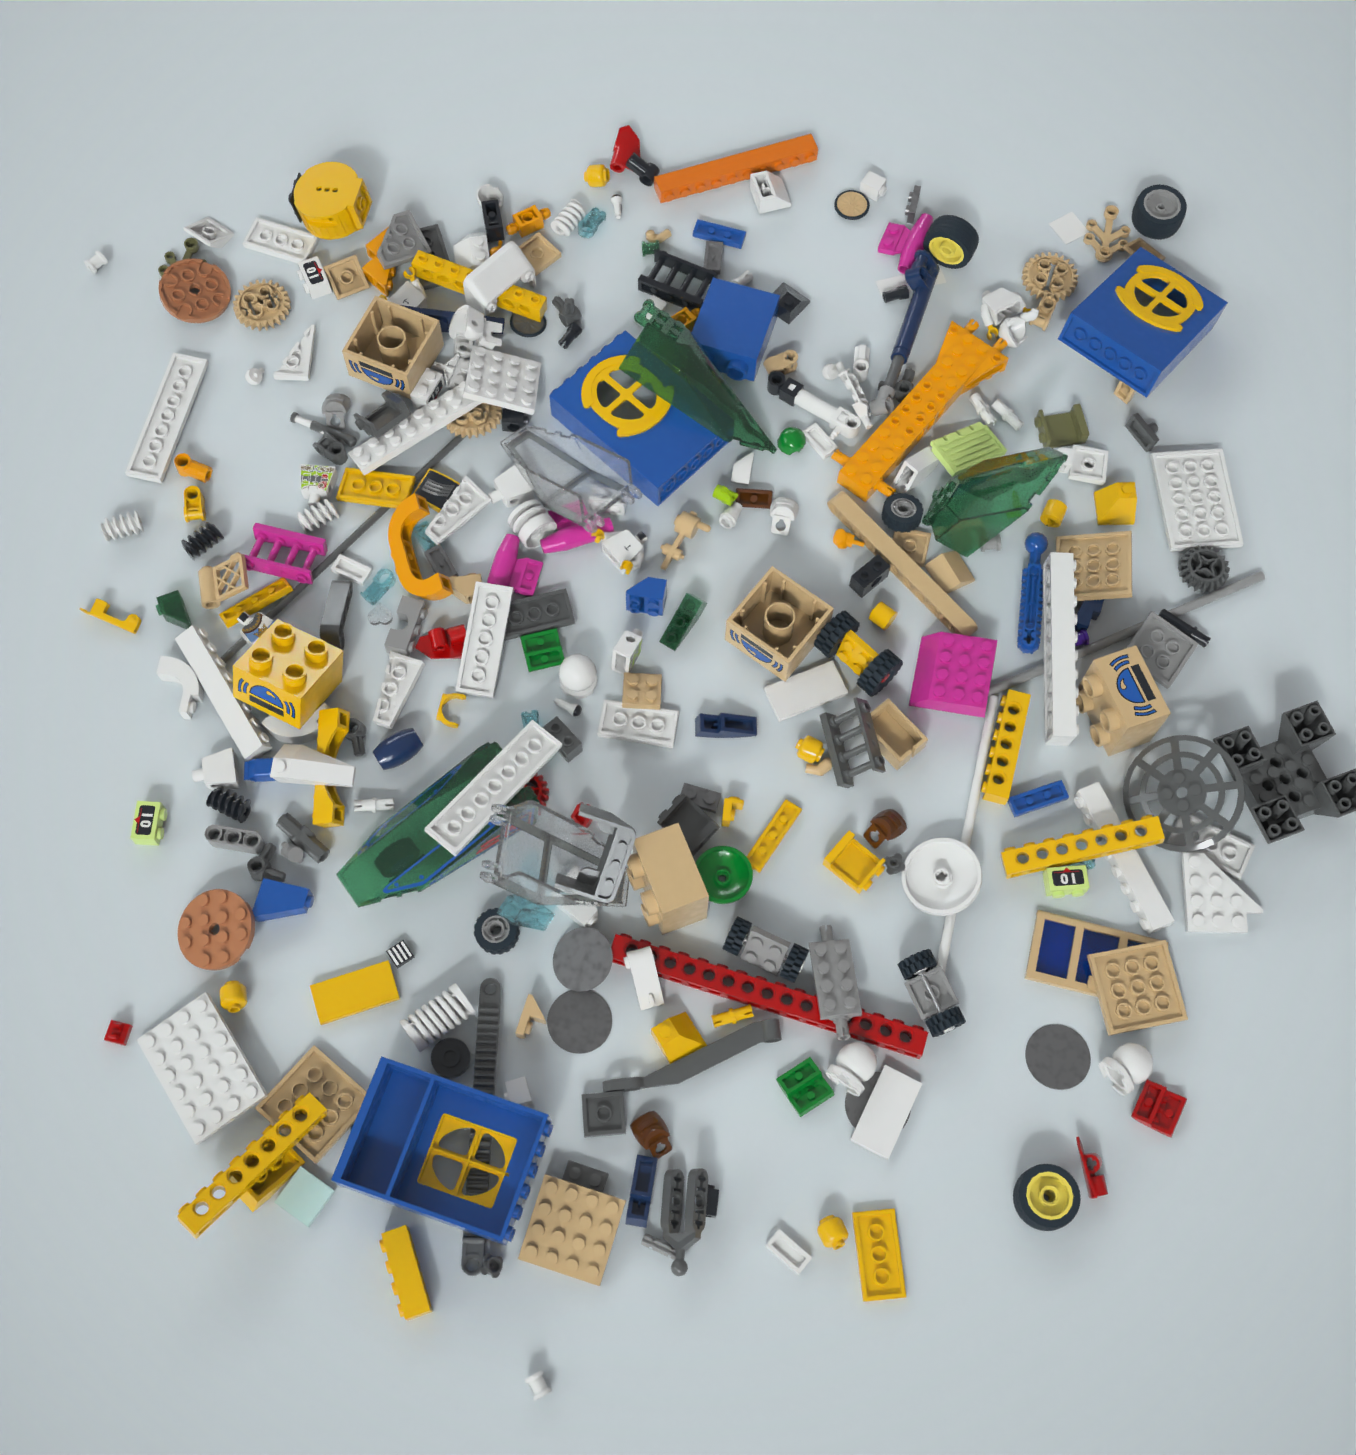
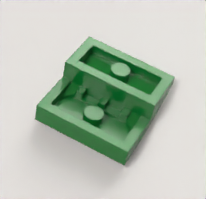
M557 628L520 636L529 672L559 666L563 662L564 655Z
M811 1057L776 1078L783 1093L800 1117L834 1096V1091L823 1078L822 1072Z

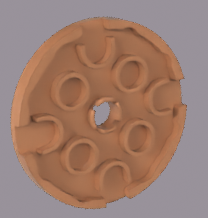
M191 258L177 261L164 271L161 280H159L158 288L162 305L172 316L184 322L205 323L212 321L222 315L230 303L231 288L227 276L219 267L203 262L202 259ZM197 288L200 291L196 295V293H192L190 290Z
M213 889L198 895L185 908L179 921L178 943L181 952L191 964L206 970H222L234 965L241 959L240 957L246 949L250 948L255 933L253 911L242 897L228 890ZM218 924L220 930L214 935L211 930Z

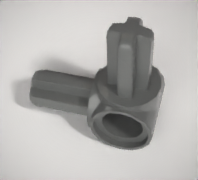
M554 297L552 304L559 311V318L565 327H569L572 322L575 323L582 318L579 309L574 305L573 298H566L564 302L561 297Z
M912 368L905 370L902 380L897 382L894 388V398L900 403L914 387L912 382L915 371ZM885 381L879 382L878 391L880 387L884 385Z
M350 718L349 731L345 737L352 741L354 755L363 756L366 753L363 742L366 727L357 719ZM358 725L357 730L352 732L353 727Z
M266 843L260 855L251 858L247 863L249 873L255 881H262L263 878L278 882L285 881L286 874L284 872L271 868L269 861L277 848L272 843Z

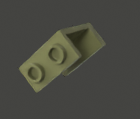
M1074 404L1069 413L1044 416L1041 409L1034 418V425L1039 431V442L1043 444L1044 450L1071 446L1073 444H1084L1088 439L1089 431L1080 404Z

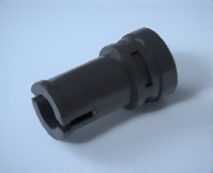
M907 285L883 292L884 303L897 299H908L909 290Z
M574 322L569 325L566 330L567 332L558 341L560 346L564 343L562 347L564 349H567L572 341L582 333L581 327Z

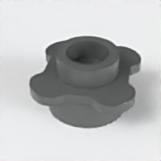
M896 853L892 857L886 856L884 858L887 866L886 872L889 875L905 870L901 854Z
M486 1253L483 1256L484 1263L480 1268V1272L482 1275L489 1274L492 1278H497L502 1270L503 1260L500 1256L496 1257Z

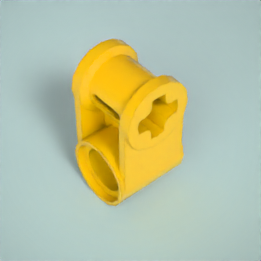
M188 486L184 490V518L187 523L190 520H206L205 499L197 486Z

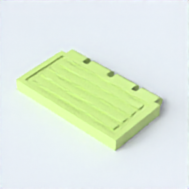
M981 422L952 432L930 443L932 446L931 451L952 477L1001 457L1007 452V449L989 427Z

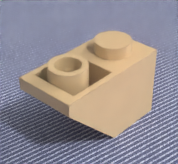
M470 573L466 576H450L453 595L464 603L471 604L476 581L482 582L481 574Z

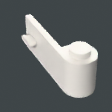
M648 946L626 952L627 957H623L626 970H631L640 1009L644 1010L664 1004L651 947Z

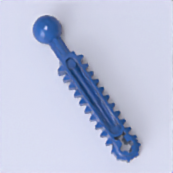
M1039 532L1028 535L1024 543L1026 550L1030 553L1028 568L1022 570L1021 589L1023 590H1021L1020 623L1018 624L1017 648L1023 654H1033V652L1039 649L1041 610L1043 609V569H1041L1040 562L1041 554L1048 547V540ZM1027 638H1031L1030 644L1027 643Z

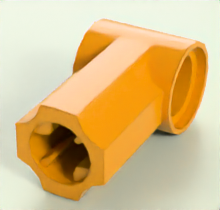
M185 453L178 454L175 457L174 463L181 476H190L204 483L210 480L213 471L211 467L192 460Z

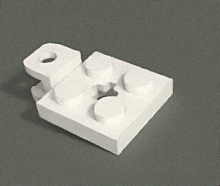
M1074 444L1071 449L1061 447L1058 448L1057 455L1053 457L1052 469L1066 474L1069 472L1068 479L1104 485L1109 451ZM1086 462H1089V465L1092 466V467H1090V468L1086 467V466H1085Z

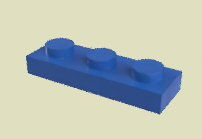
M697 219L693 230V237L707 241L723 242V245L742 249L746 231Z
M1062 780L1009 797L1007 802L1015 818L1068 800L1069 795Z

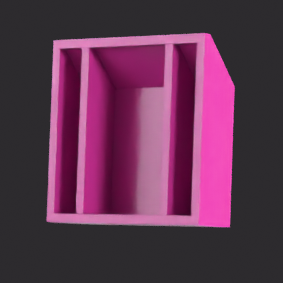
M937 632L923 636L921 638L909 706L985 718L998 640L947 632Z

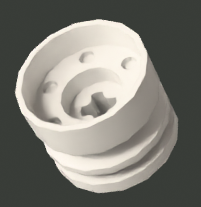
M536 499L528 500L519 505L508 518V525L528 549L540 546V539L554 533L557 529L556 522L546 513L545 508Z

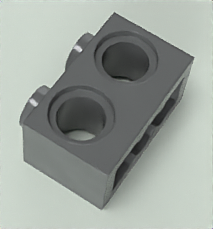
M557 716L542 727L562 743L558 753L568 763L583 751L582 742Z

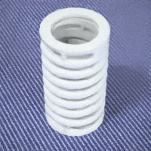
M456 983L448 987V992L443 991L441 996H435V1001H428V1006L423 1005L421 1007L422 1011L417 1009L415 1010V1015L410 1014L407 1020L402 1019L400 1021V1024L419 1052L429 1047V1042L433 1044L435 1037L440 1039L442 1037L441 1032L447 1034L448 1028L453 1030L455 1028L454 1022L460 1025L462 1021L459 1015L464 1020H467L470 1014H476L472 1005Z

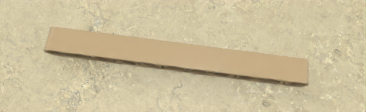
M841 491L827 502L830 511L861 542H864V545L875 556L879 554L891 566L890 571L951 633L971 636L978 630L974 620L845 492Z

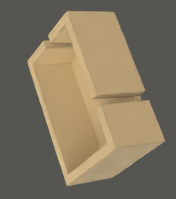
M889 698L870 713L881 755L896 770L900 769L911 757L913 758L925 748L928 738Z

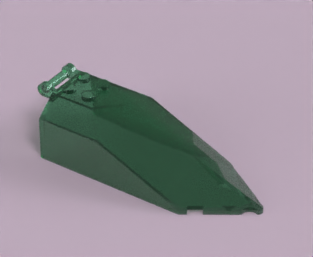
M646 299L642 309L634 315V320L643 326L644 329L624 358L619 369L724 441L738 440L742 446L760 451L768 450L775 454L777 451L776 447L733 392L697 338L682 322L676 321L666 311L657 308L653 300ZM647 313L653 315L650 320L646 318Z
M1045 447L984 460L960 473L954 479L948 480L944 487H940L939 490L933 492L932 502L927 514L922 519V523L926 526H932L936 541L968 557L1029 511L1032 507L1031 499L1035 494L1039 496L1057 474L1061 465L1066 462L1068 455L1051 447Z

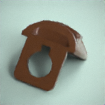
M887 809L872 818L870 821L872 825L863 836L874 849H877L885 839L889 841L903 834L907 829V825L898 812L893 809ZM878 831L880 833L878 841H874L871 838V832Z
M649 1111L631 1123L630 1128L634 1137L645 1150H650L653 1157L659 1159L672 1150V1146L667 1138L670 1136L669 1130L657 1112ZM657 1144H665V1148L662 1151L656 1152Z

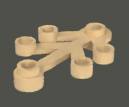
M1114 205L1107 206L1104 211L1106 219L1104 232L1093 219L1088 220L1086 224V229L1093 231L1102 241L1101 246L1095 240V236L1092 233L1085 234L1083 239L1085 244L1091 245L1095 249V257L1100 262H1109L1115 252L1125 251L1121 244H1128L1126 240L1122 239L1119 240L1118 244L1109 247V243L1120 237L1127 238L1131 231L1128 226H1122L1120 230L1111 234L1113 220L1117 218L1119 213L1118 208Z

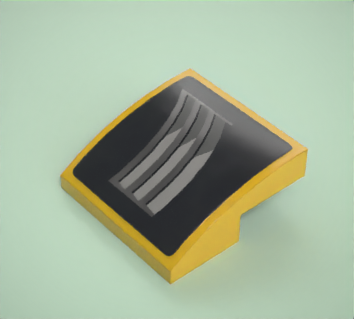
M429 468L414 493L426 498L427 505L439 513L460 483Z

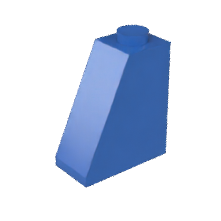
M263 878L252 910L255 921L262 922L305 914L308 908L312 907L314 896L308 888Z

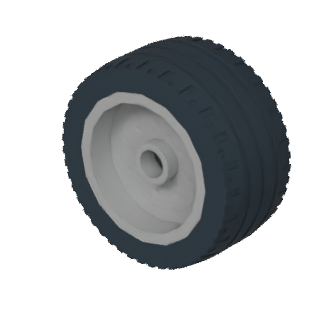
M1157 184L1145 188L1138 196L1132 210V222L1135 229L1145 237L1155 240L1167 239L1173 236L1185 218L1187 210L1186 200L1178 190L1167 185Z

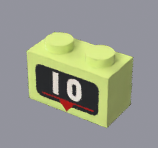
M137 801L130 839L135 844L159 846L160 839L164 837L163 822L167 819V809L161 802Z
M1086 865L1046 868L1042 873L1046 896L1062 898L1065 895L1072 894L1073 897L1083 896L1090 888Z

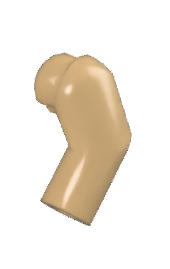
M669 229L664 230L660 234H655L653 230L646 232V239L651 243L660 244L672 236Z
M826 757L818 765L807 764L805 773L823 776L832 769L831 759Z

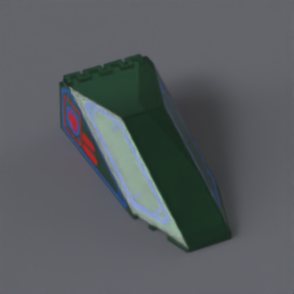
M487 742L477 748L381 824L336 874L337 878L358 908L381 902L382 899L393 896L398 898L402 897V894L421 892L521 831L505 823L506 813L530 825L537 821L540 801L537 799V795L532 788L527 786L522 788L456 857L425 832V827L502 751L497 742L491 744Z

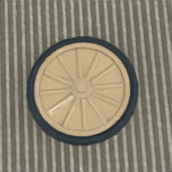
M847 190L836 197L834 207L841 217L848 220H857L863 218L868 213L870 204L868 198L863 193Z

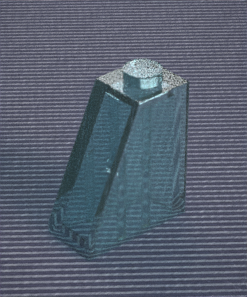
M518 893L507 896L497 911L499 915L513 925L541 931L546 930L556 915L541 903H537Z

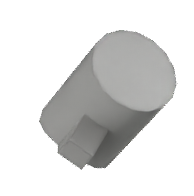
M284 841L281 844L282 856L299 864L304 861L301 848L291 842L286 843Z

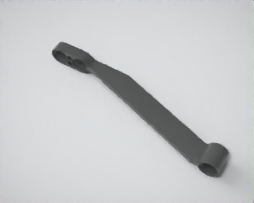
M773 1018L753 1022L645 1077H629L602 1082L603 1092H628L679 1084L759 1043L781 1041L779 1019Z

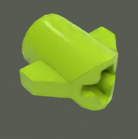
M718 484L712 496L722 503L731 506L733 501L737 499L738 493L724 485Z

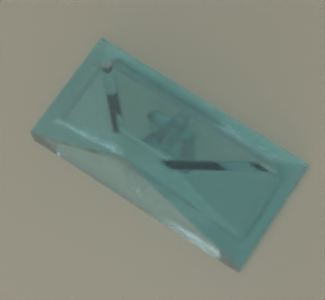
M427 521L415 526L412 531L423 551L437 546L425 534V530L429 526Z

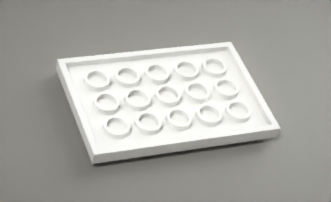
M1223 449L1152 453L1150 458L1169 551H1188L1191 547L1195 549L1198 545L1201 548L1206 545L1208 549L1214 547V549L1242 547L1244 543Z
M207 992L137 1039L196 1145L201 1144L268 1097L267 1092Z

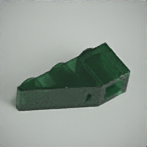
M686 593L659 642L676 651L698 621L707 603L693 594Z

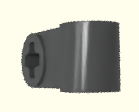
M325 432L317 443H313L314 449L334 464L342 465L346 463L348 457L343 444L328 432Z

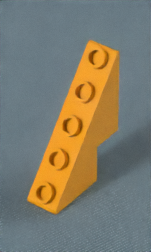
M389 227L366 244L367 254L372 260L362 267L366 280L385 296H389V291L393 289L392 277L396 275V267L384 270L377 257V251Z

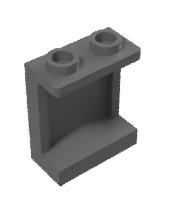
M387 390L381 394L386 402L365 418L358 413L353 415L359 430H364L367 435H372L376 439L411 415L404 400Z
M682 794L675 797L672 801L673 805L659 815L657 823L663 828L679 823L690 852L694 856L716 833L720 826L687 795Z

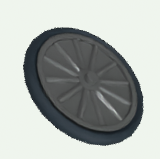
M513 313L510 318L511 329L522 337L538 336L545 330L547 325L545 316H543L541 322Z

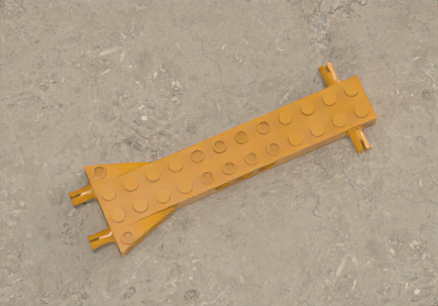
M971 319L964 328L951 321L936 364L852 457H848L839 449L833 453L831 459L843 466L839 471L837 483L864 502L876 490L887 498L894 494L896 489L884 481L961 394L979 385L981 381L992 378L993 374L1001 373L1005 370L1009 358L1001 352L1008 345L1006 340L1001 343L1003 338H999L991 347L973 335V332L979 327V323L974 319Z

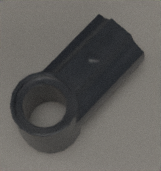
M635 153L625 163L629 169L639 176L640 182L645 186H652L654 177L658 176L660 172L655 164L645 162Z

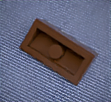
M736 488L738 497L735 502L741 504L742 507L770 509L772 490Z

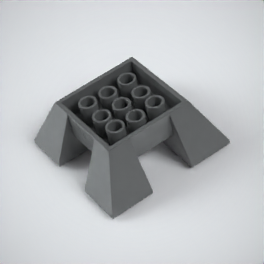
M1318 700L1284 712L1281 716L1278 741L1260 747L1249 726L1213 739L1214 743L1224 749L1237 764L1244 782V801L1268 844L1304 831L1305 829L1299 819L1313 814L1339 818L1356 811V769L1327 779L1312 750L1336 735ZM1221 756L1233 780L1236 781L1235 775L1230 765L1224 759V757Z

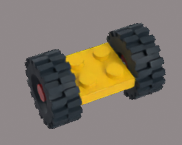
M846 610L838 613L835 618L833 617L825 625L826 627L820 631L821 633L814 641V646L827 658L834 657L836 654L855 674L859 675L860 678L857 679L856 684L870 697L877 695L878 692L886 687L903 665V661L891 650L885 649L878 654L855 633L858 631L860 623Z

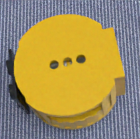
M340 162L320 163L307 169L303 175L298 173L293 183L292 192L288 197L289 203L299 222L303 221L306 229L312 235L327 240L340 239L363 229L372 205V199L363 178H358L356 172L351 167Z

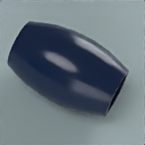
M408 728L385 738L373 750V754L382 769L387 770L398 767L412 759L424 745L415 730Z

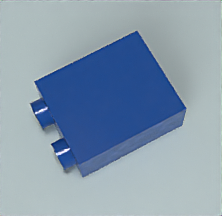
M713 277L688 340L687 362H690L691 365L700 371L713 370L727 374L733 380L741 381L746 379L754 382L777 320L780 295Z

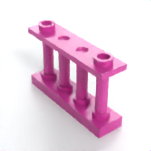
M255 523L253 532L256 542L250 554L245 555L247 570L283 577L300 583L313 584L310 568L316 555H326L328 551L326 539ZM264 542L274 544L267 560L257 558ZM282 546L292 548L284 564L274 562ZM300 550L309 552L302 568L292 566Z

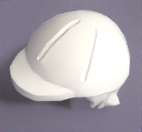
M1032 308L1031 311L1024 312L1019 317H1008L1002 321L998 330L999 338H1003L1001 342L1006 340L1007 346L1012 348L1020 346L1028 337H1024L1026 332L1025 322L1034 321L1038 317L1039 310Z

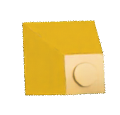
M1116 482L1093 493L1098 525H1134L1137 504L1135 482Z
M686 1012L672 1016L651 1028V1035L670 1064L707 1046Z

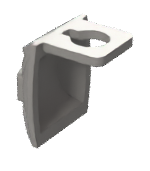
M334 393L326 397L322 404V414L326 415L327 426L337 430L345 429L344 413L348 412L351 405L348 396ZM333 414H336L337 418L340 419L341 423L339 425L331 423L330 419L333 417Z

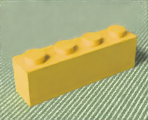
M404 1225L381 1233L382 1240H379L382 1252H386L388 1261H385L388 1274L392 1273L394 1282L391 1285L394 1295L399 1296L400 1304H397L400 1317H404L405 1320L409 1321L433 1312L409 1227Z

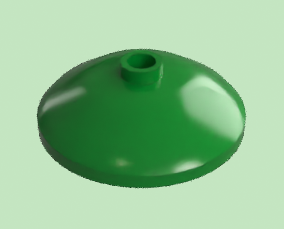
M730 846L712 847L702 853L695 863L708 892L709 901L713 903L730 904L744 897L751 887L753 880L751 863L738 849ZM724 876L726 880L720 881L719 877Z

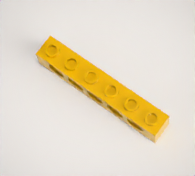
M1008 689L1006 695L1001 697L1000 706H1003L1002 712H998L996 723H999V726L993 733L992 740H995V744L990 748L988 757L991 758L990 764L987 763L985 775L988 776L987 780L983 781L981 792L984 793L983 800L1005 805L1009 799L1031 698L1030 694ZM1009 710H1014L1016 714H1011ZM1005 727H1010L1013 731H1007ZM1001 744L1008 745L1009 749L1003 748ZM997 761L1004 762L1005 766H1000ZM993 779H999L1001 784L995 783Z

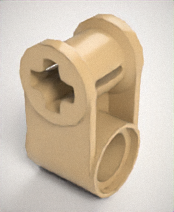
M1052 296L1042 298L1037 307L1039 310L1038 317L1034 321H1030L1029 325H1036L1042 328L1043 331L1047 329L1056 307L1055 298Z
M787 350L767 358L763 365L768 374L773 371H781L786 375L797 369L798 354L793 350Z

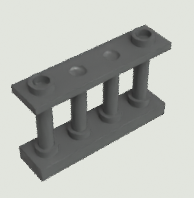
M857 697L854 698L856 707L837 717L826 712L819 715L837 786L844 788L853 787V777L869 769L881 773L886 772L885 760L881 755L870 714V705L867 700ZM858 715L860 725L841 734L840 723ZM862 733L865 743L845 751L844 741ZM867 751L870 761L850 769L849 759Z

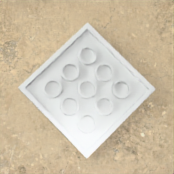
M472 345L463 398L533 415L541 363Z

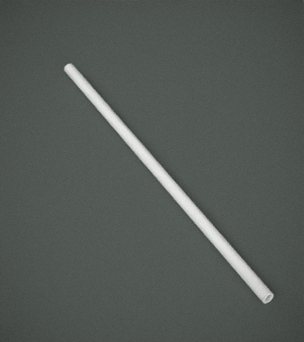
M994 695L989 696L961 842L969 848L999 697ZM956 914L945 917L936 966H941L944 973Z

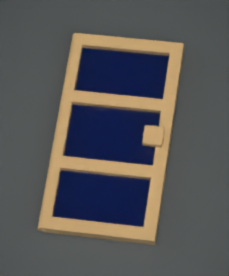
M1038 910L1025 979L1098 997L1087 955L1161 940Z

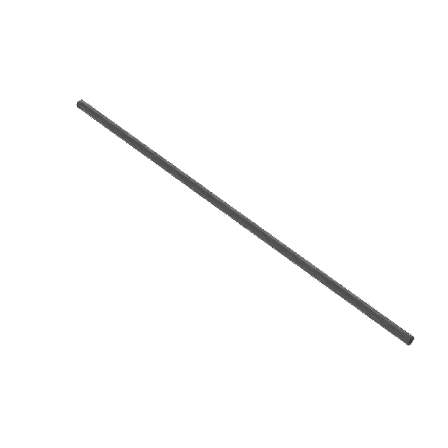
M461 434L451 440L414 475L416 478L415 484L425 476L429 468L435 467L464 439L461 437ZM380 507L312 571L313 580L390 508ZM299 583L292 592L285 596L265 616L273 619L309 584ZM242 637L221 657L225 663L247 644Z

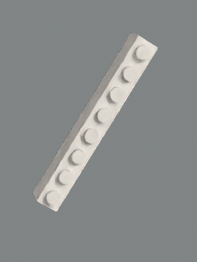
M190 626L176 637L175 640L244 759L252 760L262 757L272 749L269 737L261 730V724L251 713L252 708L250 705L233 697V676L227 672L225 662L218 657L216 647L208 640V633L203 628Z
M1099 782L1078 790L1074 795L1075 805L1078 809H1081L1084 822L1093 830H1099L1107 824H1113V826L1121 824ZM1123 833L1115 834V837L1120 841L1126 839ZM1102 837L1095 839L1099 845L1106 844V840ZM1136 849L1104 856L1111 865L1112 874L1118 878L1123 894L1129 898L1132 911L1137 913L1140 919V926L1148 935L1170 926L1175 921Z

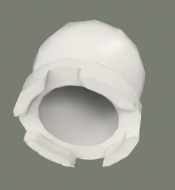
M572 654L561 663L558 673L560 686L564 694L576 697V699L590 696L597 684V671L592 660L582 654Z
M862 1042L846 1044L838 1052L836 1065L831 1064L827 1068L826 1076L836 1085L840 1082L846 1086V1092L854 1096H860L865 1089L862 1082L868 1081L875 1073L877 1066L876 1055L872 1048Z
M1127 1043L1119 1046L1113 1053L1112 1058L1105 1057L1099 1063V1069L1104 1078L1108 1076L1114 1083L1111 1087L1119 1094L1125 1096L1134 1090L1133 1084H1140L1153 1072V1058L1144 1046Z

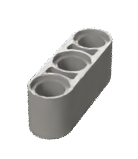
M210 825L206 828L204 834L208 842L216 848L258 854L261 853L265 846V842L260 834L250 830ZM220 833L218 838L212 839L214 834ZM239 836L236 842H231L233 837ZM253 840H258L256 845L250 846Z

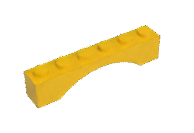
M339 707L319 710L318 752L336 759L339 747L349 731V711ZM315 785L312 814L313 825L323 828L344 826L345 806L339 798L336 786Z

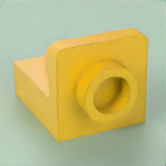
M734 796L724 799L721 826L729 827L730 821H734L735 809L742 810L744 800Z

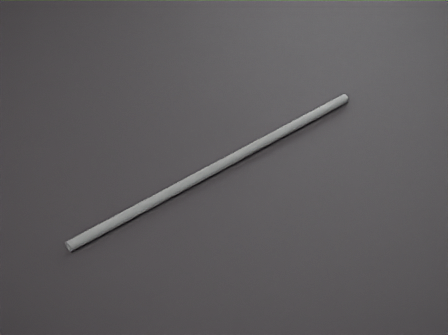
M1260 571L1168 611L1178 617L1265 580V575ZM1143 622L1077 649L1078 659L1135 635ZM1044 664L990 686L989 696L1044 674Z

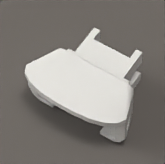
M463 305L455 312L449 325V335L454 339V356L459 353L460 358H470L473 340L476 341V346L490 350H493L495 346L501 347L502 339L493 337L492 334L493 332L502 333V324L486 321L483 313L469 305Z

